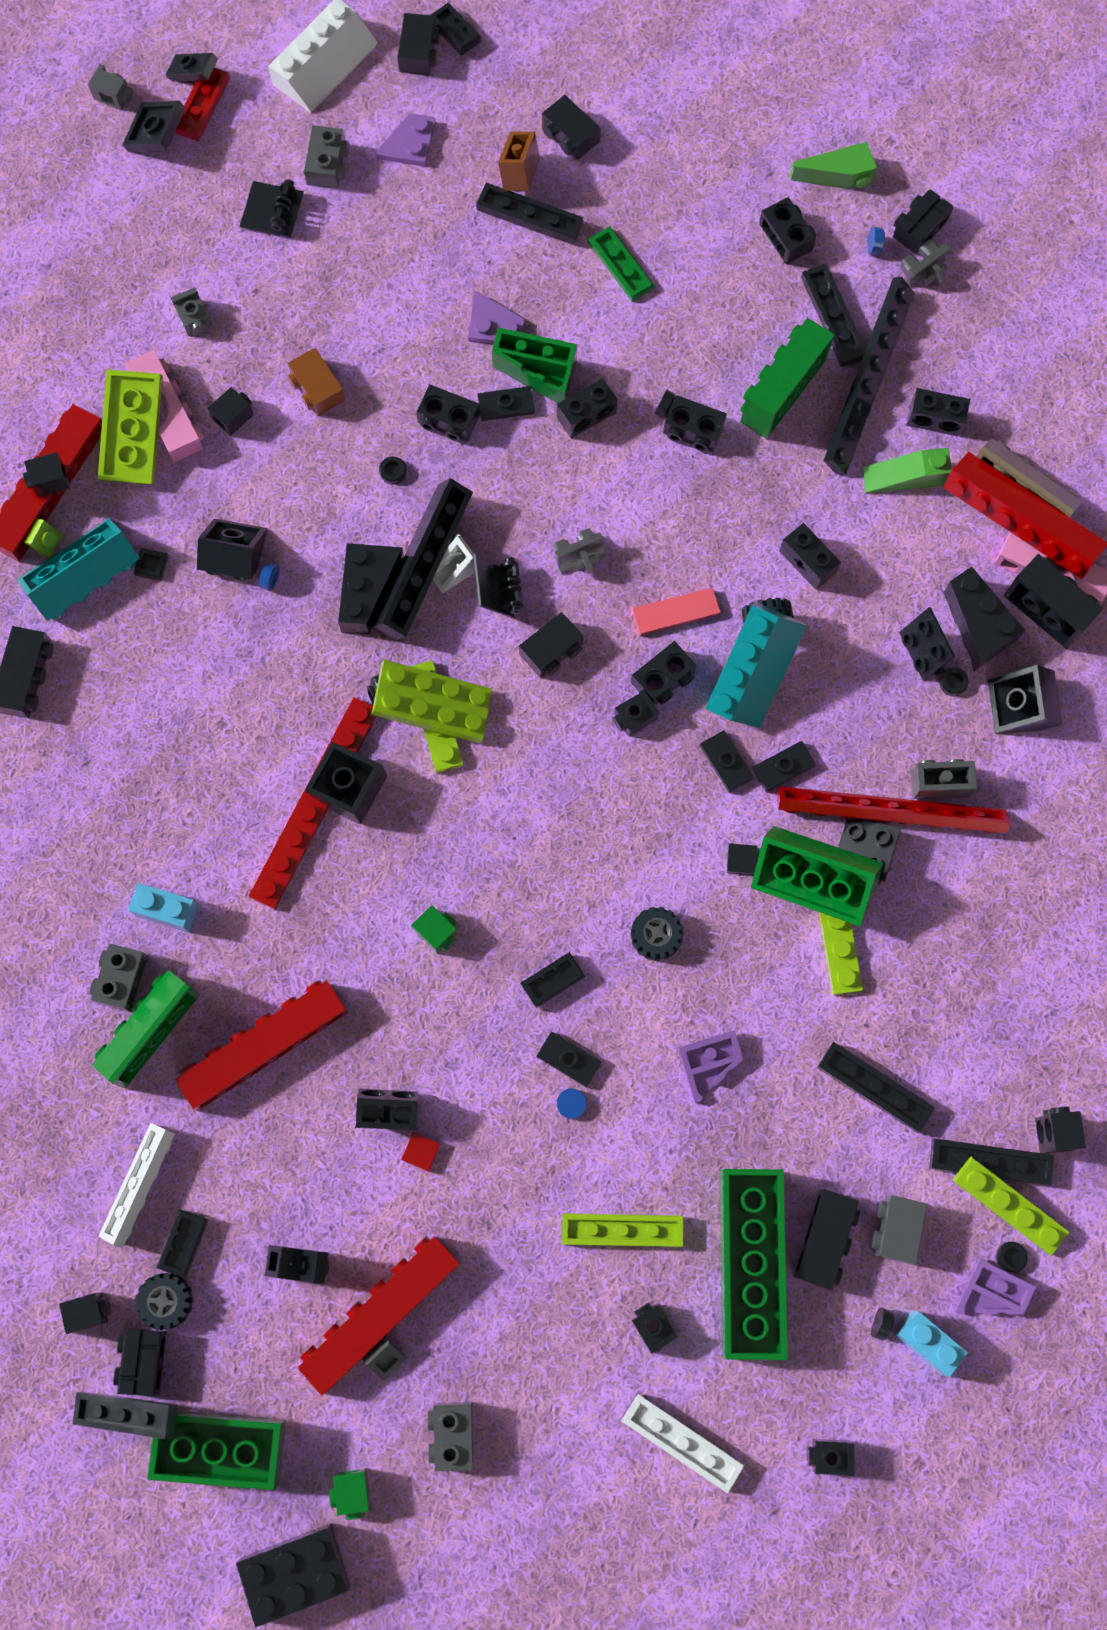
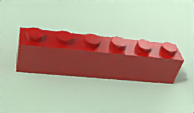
M72 404L69 410L62 414L55 431L46 438L45 446L40 454L34 458L57 452L65 465L70 485L101 438V418ZM20 478L11 498L6 500L1 507L0 552L20 562L29 548L24 542L36 519L47 521L66 490L37 497L32 488H27L24 478Z
M970 452L951 470L943 487L1080 579L1086 576L1107 547V541Z
M320 980L314 982L306 988V994L298 999L292 997L281 1004L282 1009L274 1015H271V1013L263 1015L255 1022L257 1026L249 1031L243 1029L230 1038L232 1042L223 1048L220 1046L214 1047L205 1054L206 1059L197 1065L193 1062L183 1067L179 1071L181 1075L175 1078V1081L192 1109L196 1111L201 1110L348 1014V1011L327 980L323 983Z
M426 1236L414 1248L417 1252L416 1255L409 1261L403 1258L391 1270L395 1274L386 1283L381 1279L369 1291L372 1296L364 1304L358 1301L347 1311L348 1320L341 1326L335 1323L324 1333L325 1342L318 1348L312 1345L300 1356L303 1363L297 1367L298 1370L321 1396L325 1395L461 1264L436 1236L431 1240Z

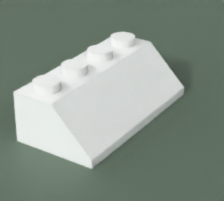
M333 0L268 66L272 85L312 113L378 45V42L354 9L341 0Z

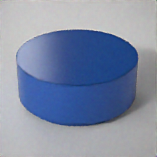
M871 227L868 235V254L879 255L882 252L885 240L883 228Z
M270 561L265 564L259 578L260 588L271 591L275 587L280 575L279 565Z
M566 1089L558 1096L557 1109L563 1117L576 1119L586 1109V1098L577 1089Z

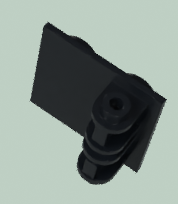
M285 179L280 186L253 181L240 228L291 238L304 191L296 190L295 183L290 179Z
M474 553V573L476 575L479 607L515 618L514 614L520 613L521 608L524 606L522 588L518 585L521 583V579L518 578L520 576L519 563L516 562L515 558L510 557L504 560L505 563L502 564Z
M928 607L899 632L902 643L907 648L914 662V668L919 672L923 681L933 674L939 675L945 671L943 666L955 657L931 607Z
M846 819L838 848L884 863L877 884L880 885L881 881L886 882L901 827L858 819Z

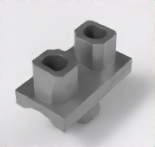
M929 239L918 251L924 258L922 261H919L913 254L906 256L902 260L900 268L907 276L905 280L907 284L912 287L922 278L925 285L932 282L934 285L940 286L944 283V272L948 270V267L942 263L946 261L945 254L951 248L946 243L939 247Z
M588 528L577 535L578 542L570 545L568 540L565 539L555 542V556L561 575L581 568L587 574L593 572L592 564L606 556L603 545L604 539L600 532L594 534Z

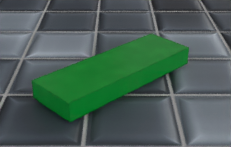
M610 226L588 239L592 249L632 302L654 289V284Z

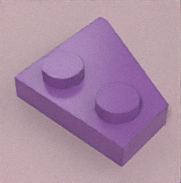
M409 113L377 150L376 158L426 167L435 127V117Z
M474 291L468 342L494 344L498 327L523 332V318L483 294Z
M735 1030L677 1047L694 1103L700 1102L706 1093L724 1079L725 1075L743 1060Z
M978 1257L954 1311L957 1314L983 1313L984 1315H997L998 1313H1007L1008 1315H1024L1036 1286Z

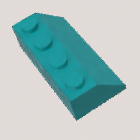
M108 518L17 579V581L46 621H49L51 618L57 619L66 612V608L72 604L80 603L87 599L90 595L89 593L97 587L101 588L108 585L112 581V577L119 572L130 570L136 564L135 561L140 559V557L122 531Z
M755 602L747 615L705 709L730 721L760 728L808 625Z

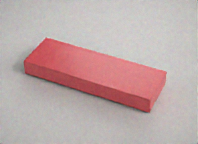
M713 587L635 607L632 610L640 636L720 616V609Z

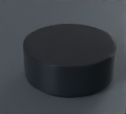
M668 389L665 391L655 411L656 415L662 418L666 416L676 397L674 392Z
M392 456L385 458L381 462L379 473L384 482L395 485L405 479L407 469L402 459Z
M959 668L945 670L939 679L941 690L949 696L961 695L969 684L967 674Z
M1010 1241L998 1247L996 1261L1001 1269L1015 1273L1024 1269L1028 1261V1255L1021 1244Z
M882 1307L877 1310L871 1328V1336L873 1338L884 1341L889 1337L894 1324V1314L892 1311Z

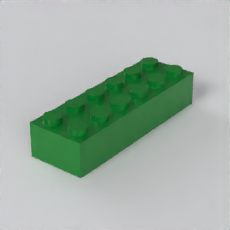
M784 1169L719 1170L722 1358L725 1360H788Z

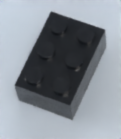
M1037 554L1016 576L1003 595L1066 650L1104 609L1099 605L1098 600L1094 596L1082 591L1071 577L1063 575L1056 569L1055 564L1051 560L1043 558L1040 554Z
M331 1523L243 1556L236 1562L255 1628L347 1593L351 1586Z

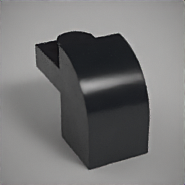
M269 1245L264 1276L324 1284L325 1277L329 1272V1253Z

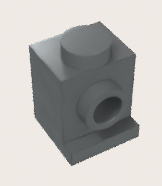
M99 64L88 83L94 100L122 110L124 104L129 103L133 96V89L127 86L126 80L117 73L111 74L107 72L105 66Z
M196 287L171 297L175 310L188 336L202 334L208 327L212 326L210 317Z

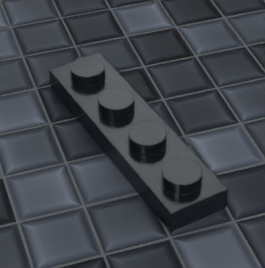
M487 182L476 203V210L573 245L583 225L582 216L512 191H503V188Z
M827 263L802 271L801 279L823 328L834 334L831 346L840 366L844 367L861 361L866 349Z
M835 1042L831 1043L816 1067L917 1134L921 1132L935 1109L934 1106Z
M936 1138L932 1139L929 1169L958 1173L970 1156H972L1000 1179L1047 1186L1052 1185L1054 1155Z
M76 1392L72 1425L160 1439H174L178 1405L91 1392Z

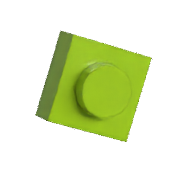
M36 519L24 543L40 555L50 558L62 534L46 521Z

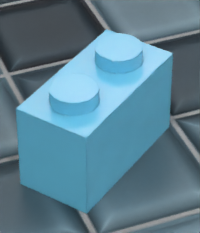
M138 883L128 911L136 917L190 933L199 905L193 899Z
M912 1310L893 1334L938 1373L949 1378L968 1354L967 1351L919 1311Z

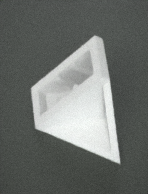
M454 533L433 578L434 583L442 593L474 573V553L461 535Z

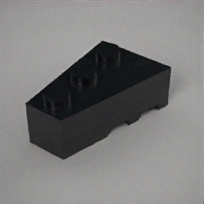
M347 543L338 618L341 633L370 634L372 630L371 625L404 557L402 547Z
M972 566L951 580L943 592L955 624H957L962 636V642L967 649L974 671L1015 643L1025 631Z

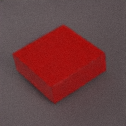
M413 1132L401 1160L429 1172L441 1144Z

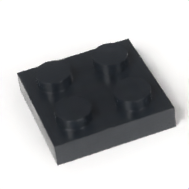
M180 100L141 103L122 146L128 152L167 151L186 107Z

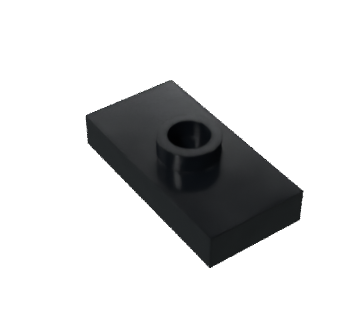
M449 2L431 14L435 16L436 27L440 28V34L461 56L481 42V36Z
M214 53L175 54L165 75L172 81L208 80L218 58Z
M531 386L477 393L481 421L535 414Z
M725 730L700 743V748L728 793L753 780L752 773Z
M800 741L754 765L752 770L765 792H768L814 768L816 763L804 743Z
M568 952L522 981L520 985L537 1009L584 979L585 975L571 953Z
M552 1031L536 1055V1058L586 1088L602 1063L597 1058Z
M179 1209L156 1268L187 1278L209 1219Z

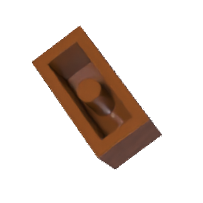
M535 131L509 133L498 162L503 191H529L540 161Z
M316 347L288 362L290 374L287 377L295 390L300 388L304 394L301 396V399L309 411L313 409L317 416L346 401L343 388Z

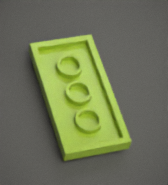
M106 369L98 480L155 485L163 375Z
M384 659L381 664L372 715L481 743L484 740L492 689Z

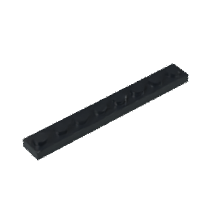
M894 277L892 279L823 461L835 474L846 475L883 375L887 369L892 351L904 324L909 306L913 300L914 291L903 277Z

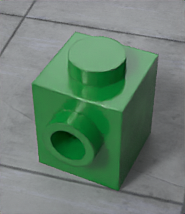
M433 905L411 924L412 929L437 954L441 950L444 952L448 951L457 941L455 936L458 933L454 927L457 922L446 911L441 914Z
M367 1468L335 1473L333 1475L334 1488L329 1489L331 1508H336L337 1516L345 1515L346 1520L365 1517L364 1512L369 1511L371 1508Z

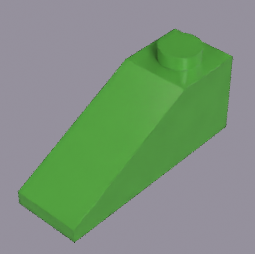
M867 142L794 161L792 162L789 177L792 181L847 189L853 187L861 189L873 182L877 166Z
M949 448L920 450L862 467L866 493L944 486L952 470Z

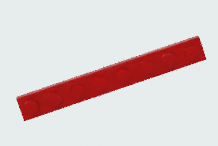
M353 697L322 758L332 742L358 753L377 717L372 715V705ZM305 791L301 795L248 896L276 910L328 810V807Z
M778 787V810H784L792 814L805 812L816 816L835 815L845 819L864 818L874 822L894 821L903 825L923 824L931 828H940L941 826L953 827L960 831H968L970 829L982 830L989 834H997L998 832L1008 833L1010 826L1006 809Z

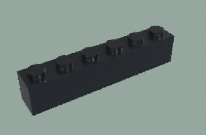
M452 478L437 485L371 625L372 629L393 641L407 636L473 491Z

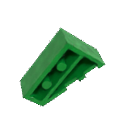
M498 327L492 348L493 368L525 386H531L532 390L557 404L567 399L577 361V344Z

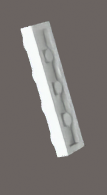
M150 1123L99 1237L121 1248L124 1247L126 1240L132 1233L139 1211L145 1205L149 1189L158 1176L159 1167L164 1156L171 1147L175 1133Z
M637 1394L622 1419L623 1423L726 1493L730 1491L744 1467L742 1463L640 1394Z

